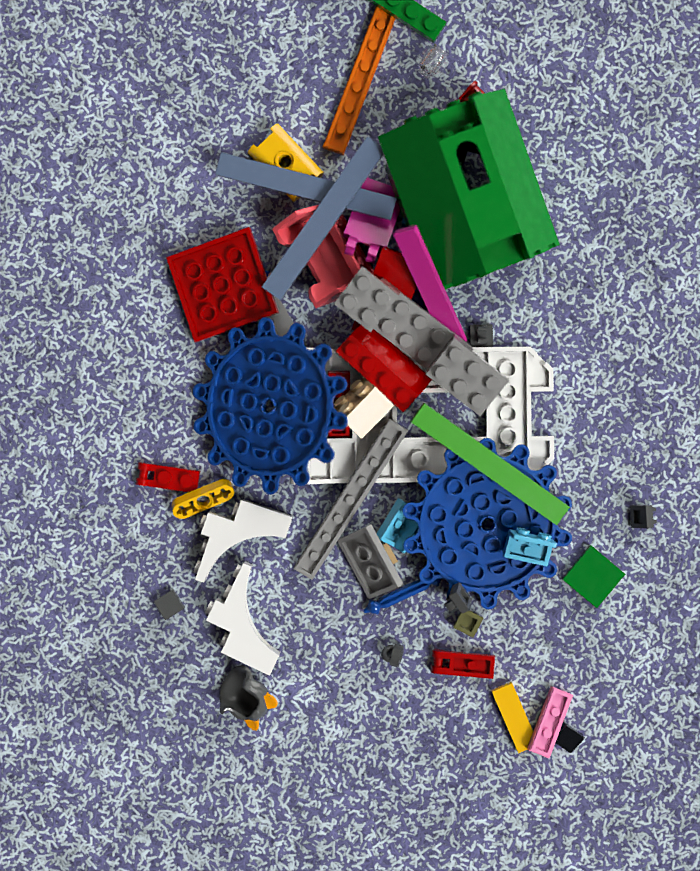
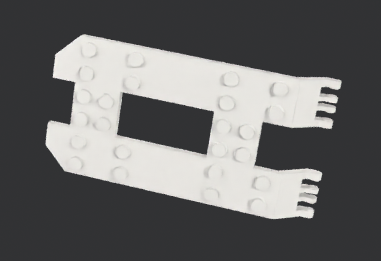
M472 347L473 352L509 379V382L486 409V437L473 438L478 442L484 438L492 439L495 442L496 452L501 457L509 456L515 446L525 445L530 452L527 465L531 470L537 471L548 465L554 459V436H532L531 392L554 391L553 368L532 347ZM331 349L332 356L325 365L327 375L328 371H350V386L353 382L362 378L357 371L336 353L337 349ZM405 354V355H406L408 358H410L419 368H421V369L426 373V369H425L424 367H422V366H421L420 364H418L415 360H413L411 357H409L407 354ZM433 380L422 391V393H449ZM393 406L363 438H360L353 430L352 438H327L329 446L335 452V457L329 463H323L316 458H312L308 463L310 480L307 484L347 483L388 418L397 422V408ZM433 437L403 438L375 483L418 482L417 476L423 470H428L436 475L442 474L447 468L444 453L448 448ZM291 477L290 485H296Z

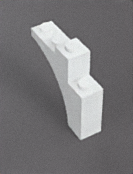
M242 499L240 503L236 502L232 512L235 519L211 511L208 512L207 516L203 515L199 528H202L201 534L208 536L209 540L205 539L201 552H204L202 560L197 561L193 572L197 574L195 580L204 583L218 558L226 550L239 542L261 536L286 538L293 516Z
M245 561L242 566L238 564L233 573V577L236 579L233 586L228 585L223 597L226 600L218 597L215 602L210 601L205 612L208 614L206 621L230 632V634L225 633L220 645L224 646L221 653L270 676L281 651L275 649L261 636L251 619L247 604V583L253 565Z

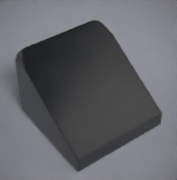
M563 722L555 743L569 753H572L585 737Z

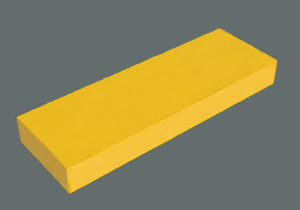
M509 682L491 690L519 754L527 750L533 730L513 683Z

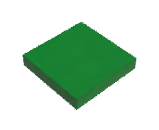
M589 545L562 577V580L594 607L598 608L625 576V573L593 546Z

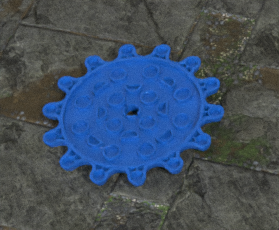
M267 317L259 321L257 334L253 338H247L240 328H232L228 333L231 346L228 354L222 356L215 351H210L205 356V363L212 371V379L206 384L198 383L193 388L194 397L203 401L207 407L206 414L195 421L194 430L197 434H210L214 438V446L208 453V461L214 466L221 464L225 460L230 461L234 467L232 482L236 487L245 486L252 475H257L262 481L264 492L272 495L278 491L280 478L284 474L290 475L296 485L305 486L310 480L308 463L312 458H316L323 463H329L335 457L334 450L327 442L329 431L333 429L342 430L348 425L347 416L342 412L336 411L333 405L335 396L344 392L347 388V381L342 376L330 377L326 374L325 365L332 356L330 346L320 344L315 349H307L304 344L306 329L300 323L292 324L288 333L284 336L277 335L274 322ZM268 400H271L273 406H275L271 412L266 410Z
M484 438L480 441L482 445L498 455L495 442L492 439ZM517 445L509 456L501 457L549 492V485L556 478L557 471L551 465H545L537 471L531 470L527 465L530 454L527 446ZM447 449L444 453L447 463L445 472L436 475L428 470L421 471L417 476V481L425 489V498L418 503H406L402 511L406 518L416 521L419 527L418 532L414 536L406 538L403 547L407 553H422L426 556L427 563L419 573L420 580L425 584H430L438 578L447 580L449 583L447 597L450 595L452 586L460 582L467 593L474 591L479 594L480 603L485 609H493L496 606L498 594L503 590H510L517 599L526 600L531 593L528 586L530 576L538 573L546 578H551L556 575L557 566L550 559L548 566H542L504 557L502 554L509 529L516 531V528H523L529 530L530 534L538 535V532L549 534L557 543V546L562 547L568 546L571 543V533L559 528L558 525L552 523L450 449ZM568 496L557 497L570 507L569 510L571 509L572 501ZM485 518L493 520V525L490 529H483L481 527L482 521Z

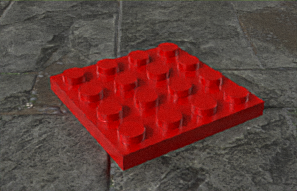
M250 227L166 257L194 342L203 341L228 332L232 328H239L259 321L264 317H270L279 313L274 296L262 288L268 278Z

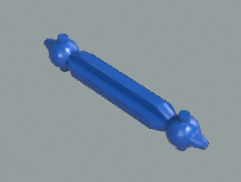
M438 578L430 584H425L418 579L382 596L378 601L369 600L368 606L363 611L364 613L377 615L381 608H388L428 589L430 585L439 586L442 578Z

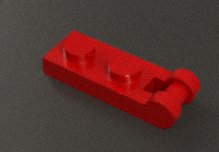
M138 462L137 469L140 470L135 485L191 492L198 489L201 471ZM148 471H155L153 480L147 479Z
M439 649L432 650L434 662L431 665V673L493 679L495 655ZM443 659H449V667L442 666Z

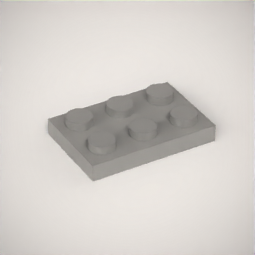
M372 524L352 532L337 541L368 599L403 585Z

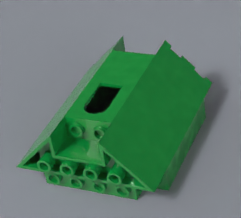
M505 89L484 94L481 91L469 95V100L460 103L458 99L446 104L447 108L441 111L437 107L425 112V115L419 118L417 116L403 120V125L378 136L387 161L384 168L394 195L397 198L396 200L406 223L405 225L406 227L417 225L445 290L477 278L485 277L487 274L520 261L531 259L560 245ZM464 141H470L477 146L490 183L470 191L456 156L458 145Z

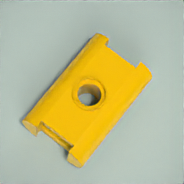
M278 123L270 128L272 133L258 147L253 144L248 150V154L257 162L281 167L280 162L288 158L292 162L290 166L284 169L319 178L324 174L318 165ZM286 194L293 202L301 198Z

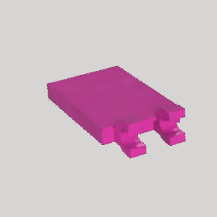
M367 178L361 186V189L395 197L390 185ZM397 200L391 221L354 211L351 212L343 237L348 238L344 254L353 256L359 242L370 246L366 261L375 263L378 251L382 250L384 246H388L400 213Z

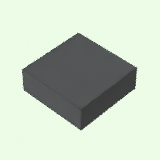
M174 589L154 601L165 620L185 608Z

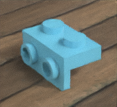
M398 498L380 526L377 536L381 541L393 546L402 553H406L403 543L406 538L414 536L418 532L419 527L416 521L408 519L403 515L402 511L406 502Z
M516 528V531L509 529L502 555L510 559L548 566L552 547L556 548L557 543L551 538V535L538 532V535L530 534L529 530L523 528Z

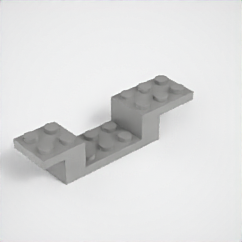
M363 266L334 303L368 331L376 330L424 367L428 377L479 416L483 414L509 382L506 376L473 352L470 344L386 279L382 278L380 280Z

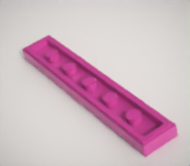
M417 225L395 230L393 235L429 313L464 341H467Z

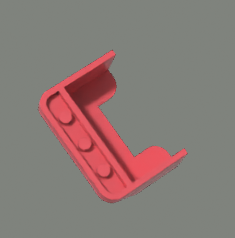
M319 205L297 210L272 228L277 241L286 247H290ZM343 213L307 263L313 277L317 281L308 290L309 299L315 308L336 301L362 266L372 274L374 272L370 262L366 261V255L359 242L353 256L344 254L348 238L343 237L348 222Z

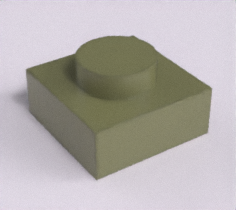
M471 610L463 614L460 612L453 628L474 638L483 617Z

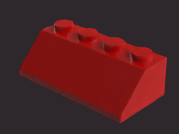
M362 325L351 333L336 350V353L374 385L402 413L405 412L432 381L421 368L376 330L373 329L370 332Z

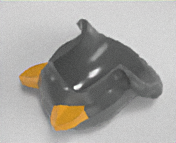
M238 665L229 671L220 686V713L224 714V712L229 711L237 719L244 720L250 729L257 731L259 719L265 716L269 709L277 707L278 702L274 696L269 694L264 684L252 678V672L247 666Z

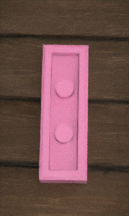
M552 686L550 687L527 750L550 759L572 700V694Z

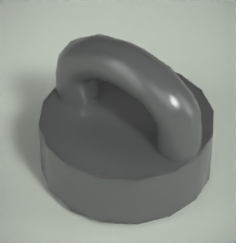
M399 644L388 645L382 650L381 656L391 666L399 667L404 647ZM388 651H392L391 657L387 656Z

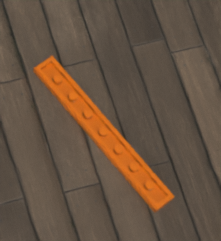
M377 6L323 145L324 149L343 156L396 18Z

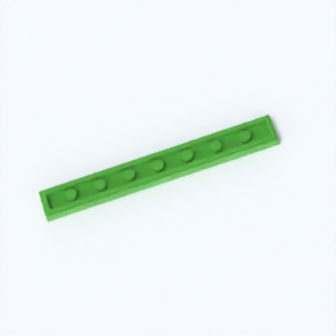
M425 403L421 405L410 422L555 525H558L570 507Z

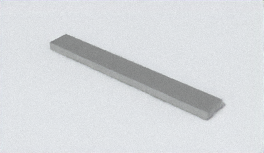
M388 418L293 569L313 580L407 434L408 429Z

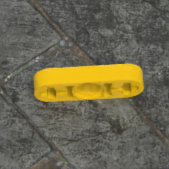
M220 479L175 498L171 504L173 515L176 518L185 519L229 501L234 496L232 483L227 479ZM200 496L209 497L205 502L197 501Z

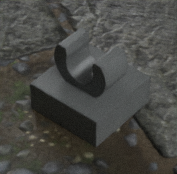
M493 324L470 325V345L472 347H493Z
M630 505L631 528H654L657 520H653V511H656V508L652 507V505Z
M458 582L452 586L450 595L446 598L448 602L444 603L449 612L458 608L461 614L470 609L472 598L462 584Z

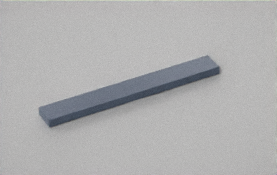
M367 136L265 281L262 288L279 300H282L384 155L381 145Z
M223 152L220 154L215 173L216 176L320 203L335 183L327 179ZM360 188L346 209L391 221L397 198Z

